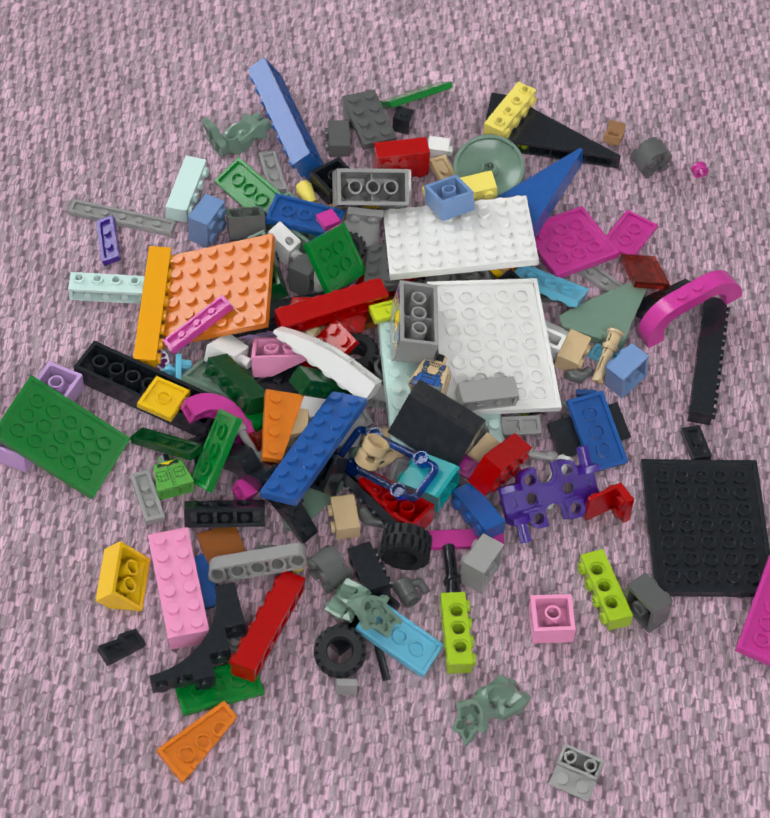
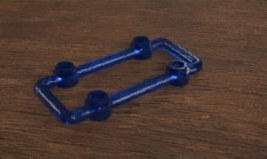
M366 426L357 427L337 453L338 456L344 458L360 434L367 436V434L372 433L384 438L388 442L389 448L411 458L418 468L428 467L431 470L413 494L407 491L403 483L396 482L393 484L360 467L354 458L348 459L346 472L351 476L359 474L389 490L396 500L417 501L439 471L438 464L430 460L425 451L414 452L385 437L378 427L371 429Z

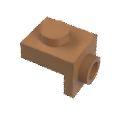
M611 119L602 141L610 146H619L624 136L626 123Z

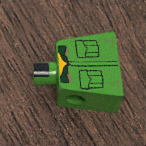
M168 454L161 455L158 458L159 464L154 465V477L159 500L194 492V480L182 460L179 458L171 460Z

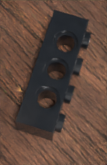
M265 500L185 501L184 526L188 528L265 527Z

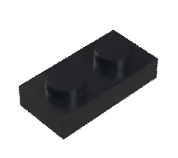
M701 426L681 428V435L690 459L711 460L712 455Z

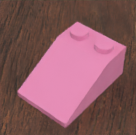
M277 337L253 338L251 354L253 377H272L307 360L304 356L296 354L290 345L279 341Z

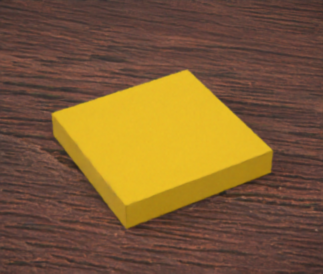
M156 376L137 402V407L172 422L181 409L180 407L184 400L190 396V390Z

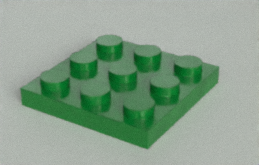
M345 222L303 244L325 294L339 290L365 274V267Z

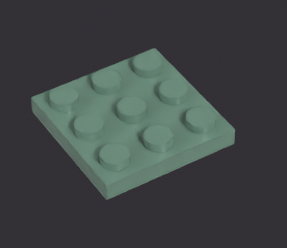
M204 357L181 377V380L208 393L218 394L231 400L205 374L207 362L204 361ZM242 367L255 381H257L258 377H253V372L251 370Z

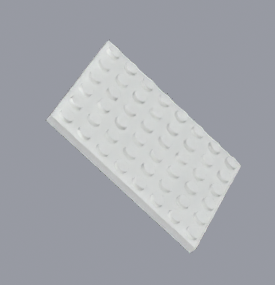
M499 197L496 199L474 201L475 210L442 221L427 205L383 210L390 280L539 265L527 197Z
M537 278L427 282V284L437 285L439 336L437 354L447 357L445 365L449 366L451 371V380L447 392L448 397L457 402L455 390L457 384L464 380L476 381L482 378L493 379L500 376H514L519 392L516 406L472 412L477 415L561 410L562 406Z

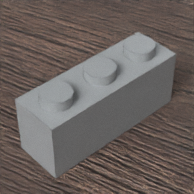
M500 376L493 379L482 378L476 381L464 380L457 384L455 390L457 402L471 411L516 406L519 399L514 376Z

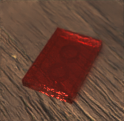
M621 254L620 261L634 288L669 289L670 283L655 256Z

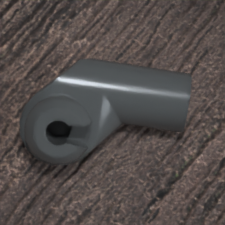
M586 366L582 371L568 369L565 372V378L572 382L582 383L593 373V370L589 366Z
M362 505L358 509V516L364 525L382 527L383 519L373 516L368 506Z

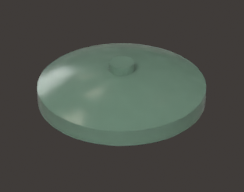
M488 134L474 137L467 141L456 154L454 175L461 178L492 170L497 186V196L520 184L523 180L525 170L523 156L513 142L502 136Z

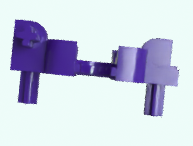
M587 445L576 448L579 465H575L573 461L566 459L551 461L550 469L552 476L548 482H540L537 478L536 468L529 467L520 470L516 474L515 483L497 488L500 497L499 504L502 505L506 524L516 526L520 544L532 541L528 525L538 529L550 526L546 516V510L549 505L557 504L561 509L563 519L573 520L583 516L585 513L588 497L595 492L599 493L594 472L600 471L598 463L591 462ZM564 464H566L567 466V472L565 474H563L561 471V468ZM529 474L531 481L526 485L525 477ZM569 482L572 489L566 494L563 491V485ZM529 493L535 495V501L532 504H528L526 501V496ZM575 502L576 510L571 512L570 507ZM539 513L540 519L535 523L534 516Z

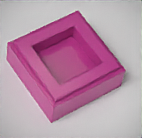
M333 209L316 215V220L324 231L341 224V220Z

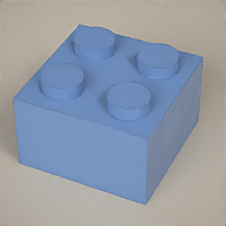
M457 175L424 186L426 205L442 221L450 220L453 217L475 210L474 192Z
M205 193L188 216L190 241L204 247H209L211 243L214 244L216 242L218 233L224 231L227 225L225 221V201Z
M633 343L627 348L623 347L615 359L609 360L606 364L605 385L623 398L647 376L649 356Z

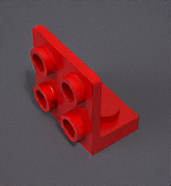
M621 482L616 485H609L605 490L599 493L595 492L588 497L584 520L588 521L612 509L615 518H619L622 523L630 520L634 498Z

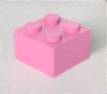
M571 594L530 595L528 611L532 644L573 642L576 627Z

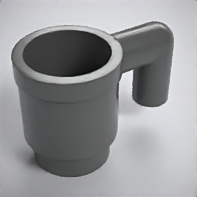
M404 577L395 582L392 588L407 608L416 605L420 601L415 587H419L423 595L430 592L422 578L411 580L409 577Z

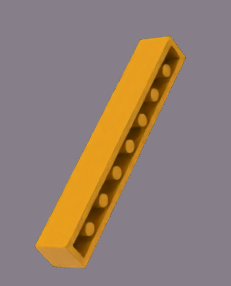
M149 246L133 358L157 369V364L161 365L162 354L159 353V350H163L164 345L161 336H165L166 327L163 321H166L167 317L165 307H168L169 302L167 293L170 292L171 282H169V277H172L173 269H171V262H173L174 255L171 254V247Z

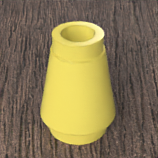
M303 180L296 185V193L303 200L318 203L310 182Z

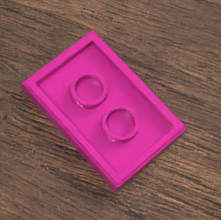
M627 209L607 234V237L619 251V255L632 261L656 231L658 224Z

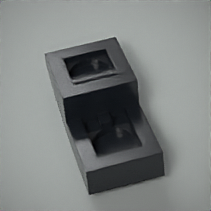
M133 629L118 634L116 640L99 645L97 651L105 664L109 666L144 648L146 642L138 630Z

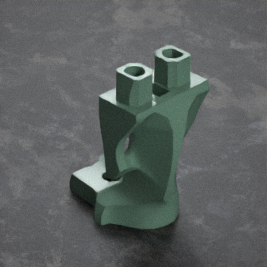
M257 112L252 116L244 113L241 121L226 128L223 135L220 133L217 125L213 124L208 118L201 119L207 134L205 137L220 157H224L227 154H241L251 147L256 138L266 139L267 135L265 132L272 128L270 121L267 118L262 119V116Z
M346 578L337 587L335 595L324 605V610L336 621L351 623L354 616L357 615L364 630L373 628L385 637L390 636L394 625L403 622L387 606L390 597L387 595L379 597L371 595L372 592L349 578ZM378 616L382 619V623L380 624L376 621V617Z
M501 674L488 685L480 687L474 693L475 697L456 703L458 714L452 729L461 735L464 746H467L474 740L479 731L483 734L486 733L489 728L488 721L490 719L499 718L503 721L513 715L520 716L529 703L531 696L527 692H520L517 689V682L512 677L506 678Z

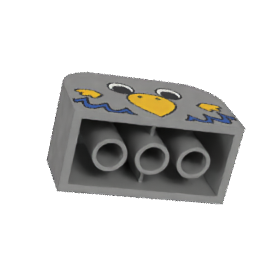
M337 168L332 172L334 208L345 211L347 207L389 210L402 209L409 206L408 169Z
M400 280L391 309V360L412 364H421L424 359L433 361L439 346L437 285Z

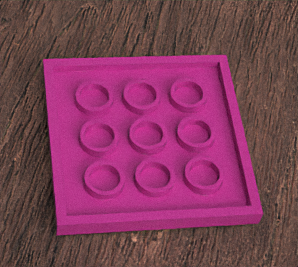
M583 206L549 217L535 238L538 257L550 273L556 277L564 278L619 257V251Z

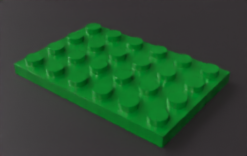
M30 375L0 420V442L91 500L130 440V437L32 375Z

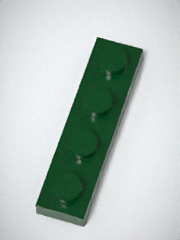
M144 427L130 437L131 444L192 461L203 452V446L200 443Z

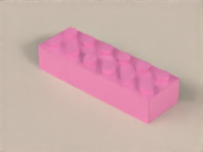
M188 527L149 534L148 540L170 650L199 645L207 635L209 626Z

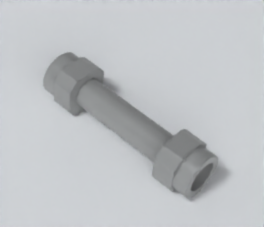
M242 422L236 436L239 435L246 446L252 447L260 462L264 463L265 461H261V451L259 452L246 432L247 427Z
M531 450L528 455L532 459L547 461L546 464L550 465L551 461L557 460L558 453L552 451L542 453Z

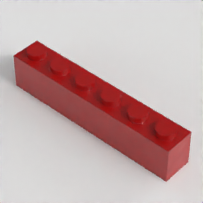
M381 278L370 279L364 283L353 284L341 290H334L331 293L298 301L295 304L281 306L275 309V322L278 328L282 326L304 332L329 324L334 318L343 320L369 312V305L388 301L389 294Z
M289 571L282 572L280 576H276L272 591L267 592L263 607L259 606L255 621L250 622L246 637L241 638L237 653H233L230 658L231 674L253 683L255 682L305 590L306 578Z

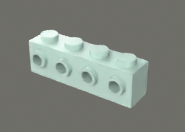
M185 156L165 206L166 219L187 223L188 216L194 210V203L198 202L199 190L202 191L204 178H207L209 173V167H206V159Z
M71 272L68 286L69 300L141 304L145 276Z

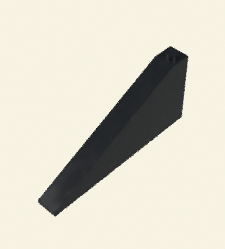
M491 92L486 120L507 95ZM532 107L529 108L527 115L521 118L519 125L512 129L510 136L506 138L518 147L521 154L560 160L577 149L582 148L584 164L619 169L621 155ZM525 145L528 146V148L524 150L521 146Z

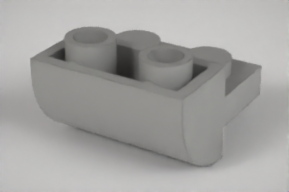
M565 743L549 785L589 802L602 773L605 760Z

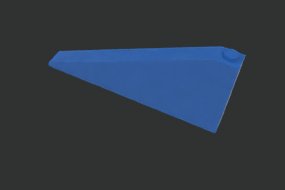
M577 149L496 197H527L535 238L583 164V149Z

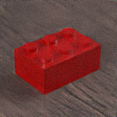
M426 137L374 143V169H411V177L419 178L429 175L430 149Z
M513 433L482 457L468 482L484 496L490 492L495 493L501 484L505 485L508 483L511 476L516 477V474L521 470V464L523 465L530 458L528 454L532 447L516 433Z

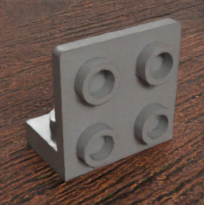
M347 207L343 223L345 222L348 231L352 232V234L356 232L358 237H363L362 241L366 242L365 247H367V250L368 246L379 244V225L383 219V210Z

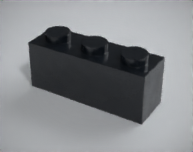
M370 541L348 548L349 561L359 584L372 592L371 595L378 597L387 595L392 597L390 588H393L390 576L386 577L385 575L387 572L384 563L379 562L380 556L377 548L373 549Z

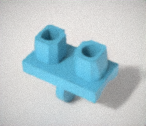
M176 354L174 367L169 363L161 371L181 380L182 372H186L192 367V360L181 359V354Z

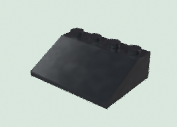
M419 379L388 430V434L417 452L421 451L460 466L485 429L486 420Z

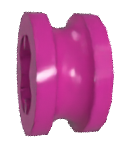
M703 161L697 162L691 167L695 178L704 177L709 172L708 167H706Z

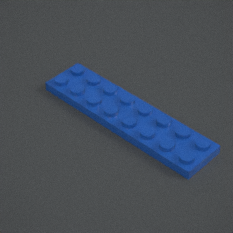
M332 391L260 490L261 498L297 506L367 406V398Z

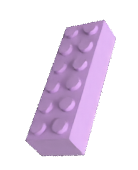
M48 361L37 379L73 402L77 400L84 389L83 374ZM0 442V463L27 473L33 463Z

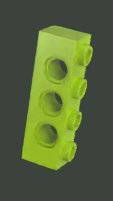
M600 549L581 554L579 563H577V569L579 574L585 578L586 590L592 594L594 608H598L600 612L599 619L601 624L605 625L608 631L631 625L633 614L604 550Z
M465 592L441 593L440 611L447 674L472 673L473 666H476V654L472 653L471 649L474 648V636L470 635L469 631L472 630V618L468 617L467 613L470 612V600H466Z

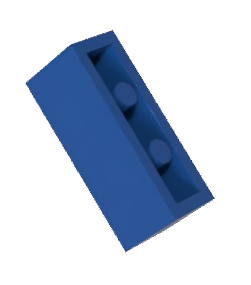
M467 483L452 490L451 505L453 509L461 514L463 521L470 525L477 537H481L483 533L491 538L501 533L504 534L506 521L488 499L475 487Z

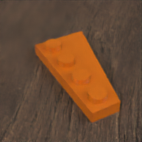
M266 389L264 393L261 461L280 463L282 461L304 396Z
M223 701L157 748L156 753L174 776L183 784L237 720V715Z

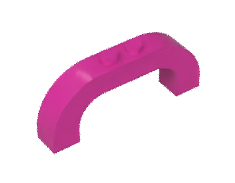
M716 270L706 273L656 302L642 318L638 328V335L646 346L650 348L664 341L665 328L677 316L715 295H719L723 302L728 305L742 297V289L727 271Z
M201 393L185 399L180 408L189 423H193L201 418L215 419L219 409H223L243 419L242 422L247 427V434L258 451H261V437L256 434L251 421L246 418L242 410L228 398L213 393ZM239 435L235 437V443L245 445ZM265 461L263 464L270 465V462ZM244 479L236 481L231 488L237 500H251L259 493Z

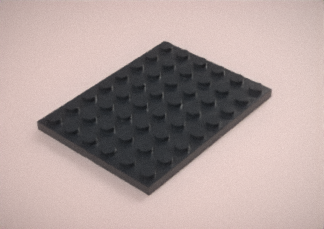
M641 459L640 467L652 578L656 580L658 586L670 596L754 597L770 554L757 460Z

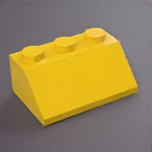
M121 541L105 548L95 601L109 609L142 611L151 559Z

